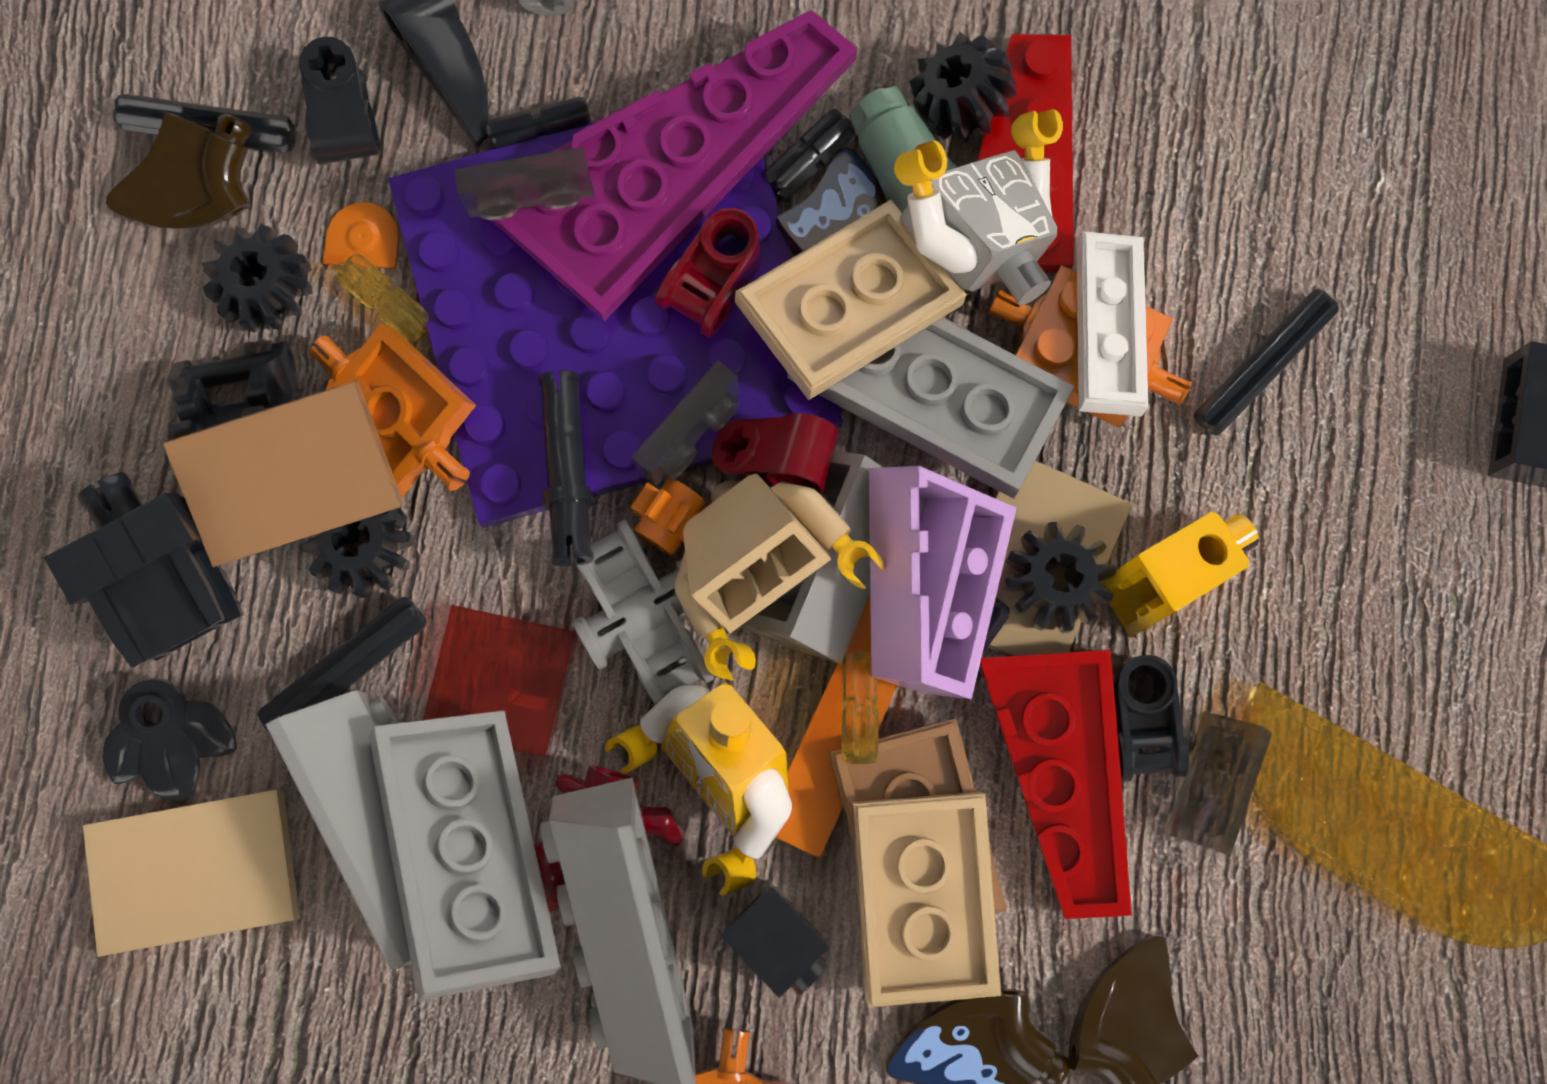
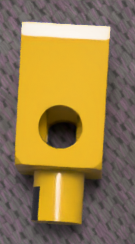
M1212 511L1140 553L1117 569L1113 577L1099 583L1108 587L1113 592L1114 596L1109 605L1131 638L1248 568L1249 559L1245 553L1258 545V533L1251 521L1242 514H1234L1223 521L1219 514Z

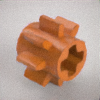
M668 477L660 490L646 482L630 506L633 510L632 513L641 518L633 532L657 550L673 557L681 544L685 546L683 528L686 523L705 509L708 503L696 492L675 479Z

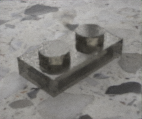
M584 147L454 169L458 194L470 217L480 216L486 220H500L515 215L517 209L539 205L549 209H564L578 204L581 198L595 196L591 170Z
M718 360L632 456L637 471L656 487L666 475L672 480L676 479L695 458L698 450L693 445L709 427L715 432L720 430L738 409L740 402L735 399L739 394L738 376Z
M1204 711L1189 752L1188 774L1180 778L1162 833L1173 839L1231 857L1273 733L1261 725Z

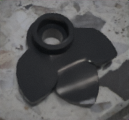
M152 678L136 683L123 695L119 705V719L121 723L106 737L102 758L105 769L113 784L128 782L141 774L146 786L155 795L170 802L184 804L190 799L197 784L200 758L219 757L234 753L237 749V741L230 723L224 714L213 704L204 701L186 700L181 690L171 682ZM150 701L160 706L163 713L160 722L151 723L143 717L141 708L144 702Z

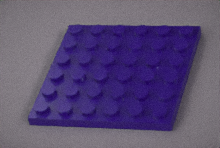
M596 122L388 178L438 370L476 404V407L456 430L455 436L463 466L470 471L467 482L477 520L482 528L547 511L543 506L542 492L548 488L541 392L538 386V377L546 372L553 371L554 382L558 383V391L561 389L560 370L573 371L579 375L580 382L578 387L586 486L591 488L593 497L713 464L711 457L712 446L717 435L723 427L737 419L783 417L790 413H804L823 418L834 424L836 428L842 427L843 420L838 405L820 395L808 400L797 384L787 378L788 372L736 303L722 327L711 338L700 333L701 325L672 307L663 310L655 305L657 292L669 270L684 255L704 225L705 220L713 212L720 209L737 208L745 211L754 219L758 228L761 259L757 269L746 285L793 258L788 241L776 226V218L780 215L772 186L763 176L766 170L763 157L605 322L470 203L464 192L482 182L489 185L516 171V164L535 154L540 158L571 142L573 134ZM728 235L717 243L715 250L726 256H734L741 253L746 248L748 242L738 235Z

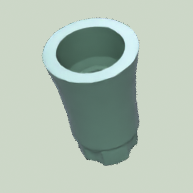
M892 86L889 88H878L864 96L857 102L856 108L849 114L852 128L859 137V147L872 167L887 202L892 200L901 213H903L908 205L907 197L913 192L912 186L902 184L894 173L896 159L900 154L914 150L917 145L936 141V139L929 131L918 110L910 106L899 88ZM946 154L947 168L945 171L957 168Z

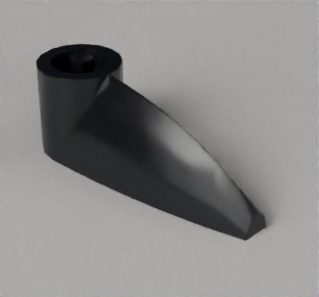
M379 0V9L394 36L467 136L478 147L488 138L487 122L489 121L486 85L478 56L459 18L453 0Z

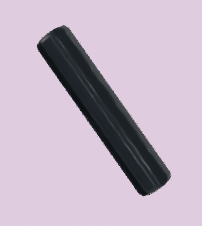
M131 94L119 95L115 101L113 119L122 130L158 135L164 113L166 112L187 118L215 131L218 117L223 114H229L249 124L251 134L245 142V145L249 148L287 153L292 151L294 146L296 127L292 120L286 116Z
M1314 289L1195 411L1194 418L1197 423L1211 435H1220L1338 313L1339 305L1337 301L1331 298L1326 291Z
M405 596L398 599L261 707L257 715L264 728L269 732L265 724L274 719L339 696L425 628L427 620L422 611L408 597Z

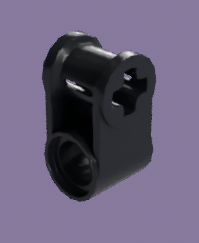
M320 37L312 40L304 47L299 57V68L307 108L305 112L306 126L317 163L324 165L380 155L379 133L370 104L367 81L362 70L357 66L351 48L344 41L335 37ZM335 71L336 78L332 79V72Z
M1141 655L1118 662L1112 667L1121 783L1130 782L1133 775L1170 771L1174 777L1186 776L1189 770V748L1181 718L1178 681L1173 668L1167 661L1154 655ZM1136 667L1146 670L1154 682V692L1146 703L1136 701L1130 695L1127 687L1128 677ZM1158 746L1160 748L1158 752L1138 753L1140 748Z

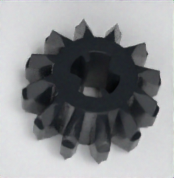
M959 32L953 45L947 47L936 41V54L932 58H917L920 74L909 80L911 93L915 98L913 103L923 121L943 140H946L955 133L958 139L967 144L973 130L980 128V130L991 135L990 121L994 117H1009L1007 100L1017 95L1016 82L1011 71L1012 64L1004 51L1001 52L999 47L995 48L992 41L987 39L984 34L971 41L969 37Z
M261 223L252 237L245 228L235 226V242L229 246L225 242L213 240L214 249L219 253L220 258L219 260L202 262L203 272L212 279L202 288L204 289L205 296L211 302L218 303L216 307L217 313L225 321L233 323L239 320V324L246 331L255 333L263 320L271 329L280 330L282 323L280 314L286 310L291 315L302 316V309L296 303L295 298L313 294L312 285L307 279L303 278L312 269L311 263L306 256L297 253L299 246L291 236L282 234L277 237L270 226H265ZM266 271V274H265L264 278L262 279V276H261L260 273ZM252 279H254L256 284L250 286Z
M396 508L319 533L318 537L301 543L302 551L308 555L318 556L309 567V572L318 579L329 577L328 589L339 595L345 592L351 585L355 596L367 598L371 591L372 579L381 588L389 590L394 586L393 579L387 572L393 565L403 571H407L410 568V562L397 553V550L409 548L415 543V538L411 533L399 530L408 519L407 515L400 508ZM359 532H363L370 537L369 543L359 545L358 555L356 556L348 550V545L357 543L359 541Z
M1049 522L1045 526L1044 540L1038 534L1028 531L1021 537V543L1026 553L1011 551L1006 558V563L1022 574L1007 577L1003 581V588L1011 592L1024 591L1025 596L1020 598L1012 609L1017 615L1026 612L1032 605L1037 608L1038 612L1033 621L1035 629L1043 630L1046 628L1053 614H1055L1057 627L1062 634L1074 630L1075 615L1082 622L1089 625L1099 617L1097 609L1092 602L1107 604L1114 596L1108 587L1097 582L1107 580L1116 574V567L1108 563L1096 565L1094 560L1106 549L1105 542L1099 540L1094 542L1088 549L1081 545L1085 536V528L1083 526L1076 525L1068 534L1067 539L1064 540L1059 524L1057 522ZM1057 564L1062 565L1066 568L1064 578L1068 582L1073 583V586L1068 584L1061 591L1052 588L1054 577L1045 572V568L1050 572Z

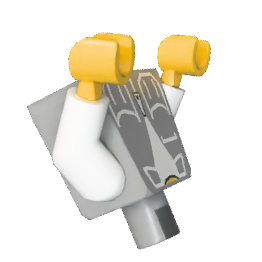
M1051 109L1038 115L1036 111L1020 115L1014 121L1011 134L1017 146L1025 149V158H1020L1017 152L1013 150L945 171L947 168L945 150L939 142L929 141L917 145L914 150L900 154L894 164L896 177L902 184L912 186L913 192L907 197L908 205L900 216L901 221L914 235L916 247L920 254L943 267L962 289L974 291L1002 281L1019 305H1024L1038 298L1050 286V279L1037 261L1057 237V225L1052 218L1050 202V159L1044 158V146L1056 142L1061 136L1063 122L1058 111Z

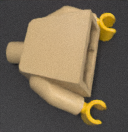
M758 474L747 476L741 482L731 480L717 485L710 496L711 504L686 523L683 528L685 553L674 587L676 596L698 638L703 639L706 637L710 644L704 657L706 669L710 674L718 678L733 681L732 673L727 667L729 654L733 652L734 659L738 665L748 670L754 669L756 658L751 647L741 642L729 640L724 628L729 633L733 632L831 560L827 551L832 548L838 554L837 562L840 572L858 588H866L853 573L854 565L859 559L870 557L883 572L885 571V563L876 550L867 542L853 541L848 536L851 528L820 493L812 488L780 482L770 488Z

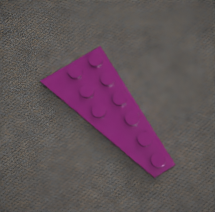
M811 9L746 43V49L714 67L710 63L689 73V80L662 94L660 90H657L573 134L571 142L540 158L535 154L516 164V171L489 185L482 182L464 192L470 203L605 322L857 59V47Z

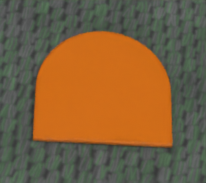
M368 202L354 203L341 209L332 218L327 228L323 265L396 269L399 230L392 215L383 207Z

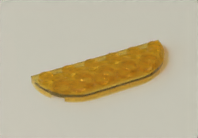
M1262 682L1254 684L1242 719L1240 731L1241 762L1245 761L1249 782L1256 798L1254 803L1269 827L1286 845L1311 863L1425 929L1447 939L1474 946L1501 949L1526 947L1547 941V844Z

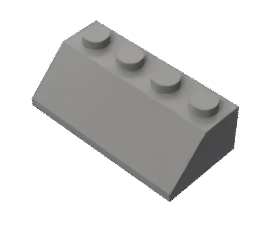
M354 690L278 717L265 725L390 970L393 971L410 965L411 960L369 735L374 726L396 724L398 721L384 698L380 697L375 700L371 694Z
M629 778L553 796L549 821L541 822L542 841L548 862L560 861L566 884L557 886L558 902L565 926L576 924L582 946L573 948L574 963L581 988L592 986L597 1007L589 1009L591 1030L596 1048L608 1047L615 1073L655 1084H696L692 1018L633 779Z

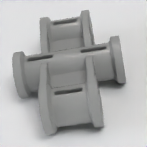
M626 519L617 523V531L591 545V551L594 555L593 562L578 565L577 558L573 556V548L571 549V555L603 608L601 612L588 619L579 616L572 620L578 636L599 670L608 666L609 657L626 649L634 669L655 705L671 690L679 686L692 685L699 680L708 683L715 679L706 669L700 650L680 620L686 613L676 596L674 584L682 559L675 562L676 570L657 579L648 558ZM685 662V664L660 677L662 674Z

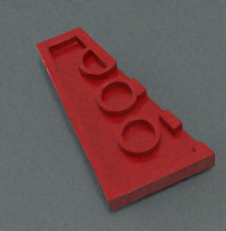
M1011 34L1006 54L1012 64L1011 71L1016 82L1017 95L1007 100L1009 117H994L990 121L991 135L985 132L977 161L1013 150L1017 152L1020 158H1025V149L1017 146L1011 134L1014 121L1020 115L1036 111L1037 115L1051 109L1058 111L1063 122V131L1056 142L1044 146V158L1050 159V202L1052 218L1057 225V237L1037 263L1045 273H1057L1061 265L1072 270L1074 266L1072 35Z
M1111 650L981 658L980 667L1064 918L1132 916Z

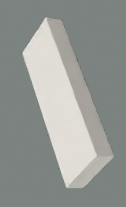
M1082 231L1076 242L1079 411L1142 416L1148 408L1143 237Z

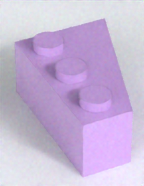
M921 466L869 468L870 545L885 563V571L883 572L870 558L872 677L919 693L972 699L1016 507Z

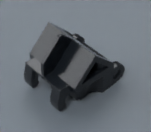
M287 341L276 342L272 344L271 350L197 365H192L189 360L175 362L167 378L176 400L175 410L180 418V422L170 424L173 439L299 399V388L295 380L296 365L289 343ZM248 380L246 389L248 401L219 407L218 404H211L205 388Z

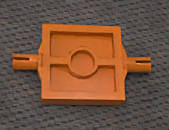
M1061 265L1048 292L1039 298L1034 306L1028 303L1019 305L1013 296L1000 289L990 308L989 314H993L1022 328L1019 337V350L1016 356L1075 386L1067 403L1079 408L1077 272ZM1145 305L1148 390L1180 406L1192 382L1158 367L1160 347L1173 318ZM1087 412L1118 428H1121L1128 415Z
M380 323L364 345L348 356L329 336H321L314 341L320 348L311 345L309 355L316 359L331 374L326 390L355 380L359 381L402 498L420 475L429 469L450 491H455L464 485L460 479L468 480L470 471L464 468L446 450V447L449 445L452 435L476 407L475 403L395 328Z

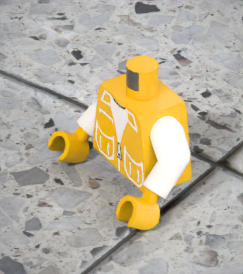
M725 682L711 692L707 687L679 686L671 690L640 719L641 725H635L610 738L605 744V751L608 753L620 746L627 750L629 763L620 770L621 773L626 774L652 760L657 752L656 743H662V750L734 837L736 845L734 849L707 858L702 867V874L705 878L724 872L725 885L719 892V895L723 896L749 886L755 880L756 866L753 858L758 859L762 857L791 814L792 801L788 791L786 752L779 741L730 684Z

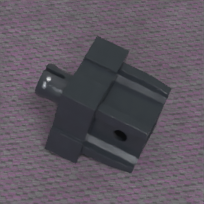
M124 472L112 474L98 480L97 483L100 486L98 488L91 484L78 493L77 497L80 504L88 511L97 530L43 557L69 604L87 603L89 601L110 640L131 668L152 658L158 661L184 645L244 615L232 584L222 566L212 567L185 497H181L180 494L164 493L142 505L132 488L131 479Z

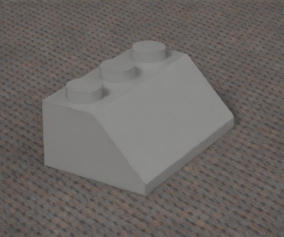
M834 450L824 492L821 496L851 528L848 536L853 541L859 540L870 545L869 468L883 467L866 455ZM832 548L827 551L831 558L829 562L746 621L739 628L798 652L841 664L870 594V557L859 559L853 568L854 575L866 587L862 589L854 586L842 575L838 568V554Z

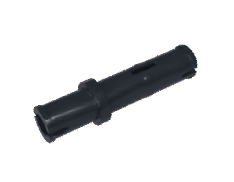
M560 370V391H558V383L554 382L553 371L541 374L538 377V386L541 392L548 488L542 492L543 506L549 511L551 563L555 566L567 567L572 566L571 545H573V556L577 558L578 565L589 564L594 560V555L591 551L588 508L593 506V495L591 488L586 486L578 387L580 382L579 375L573 371Z

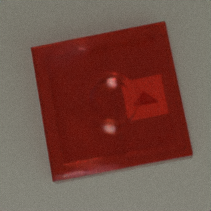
M452 605L423 720L505 711L513 751L549 758L576 646L577 632Z

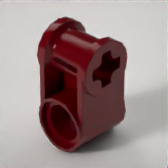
M723 208L713 212L705 220L704 225L684 255L667 273L657 292L655 305L663 310L672 307L701 325L700 333L708 338L713 337L731 313L735 305L736 291L746 285L760 262L759 234L754 219L745 211L737 208ZM728 235H738L748 242L746 248L734 256H726L715 250L717 243Z
M790 413L783 417L737 419L723 427L717 435L712 446L711 457L713 464L725 474L740 475L744 479L749 475L758 474L770 488L780 482L812 488L821 495L824 492L838 436V429L834 424L823 418L804 413Z

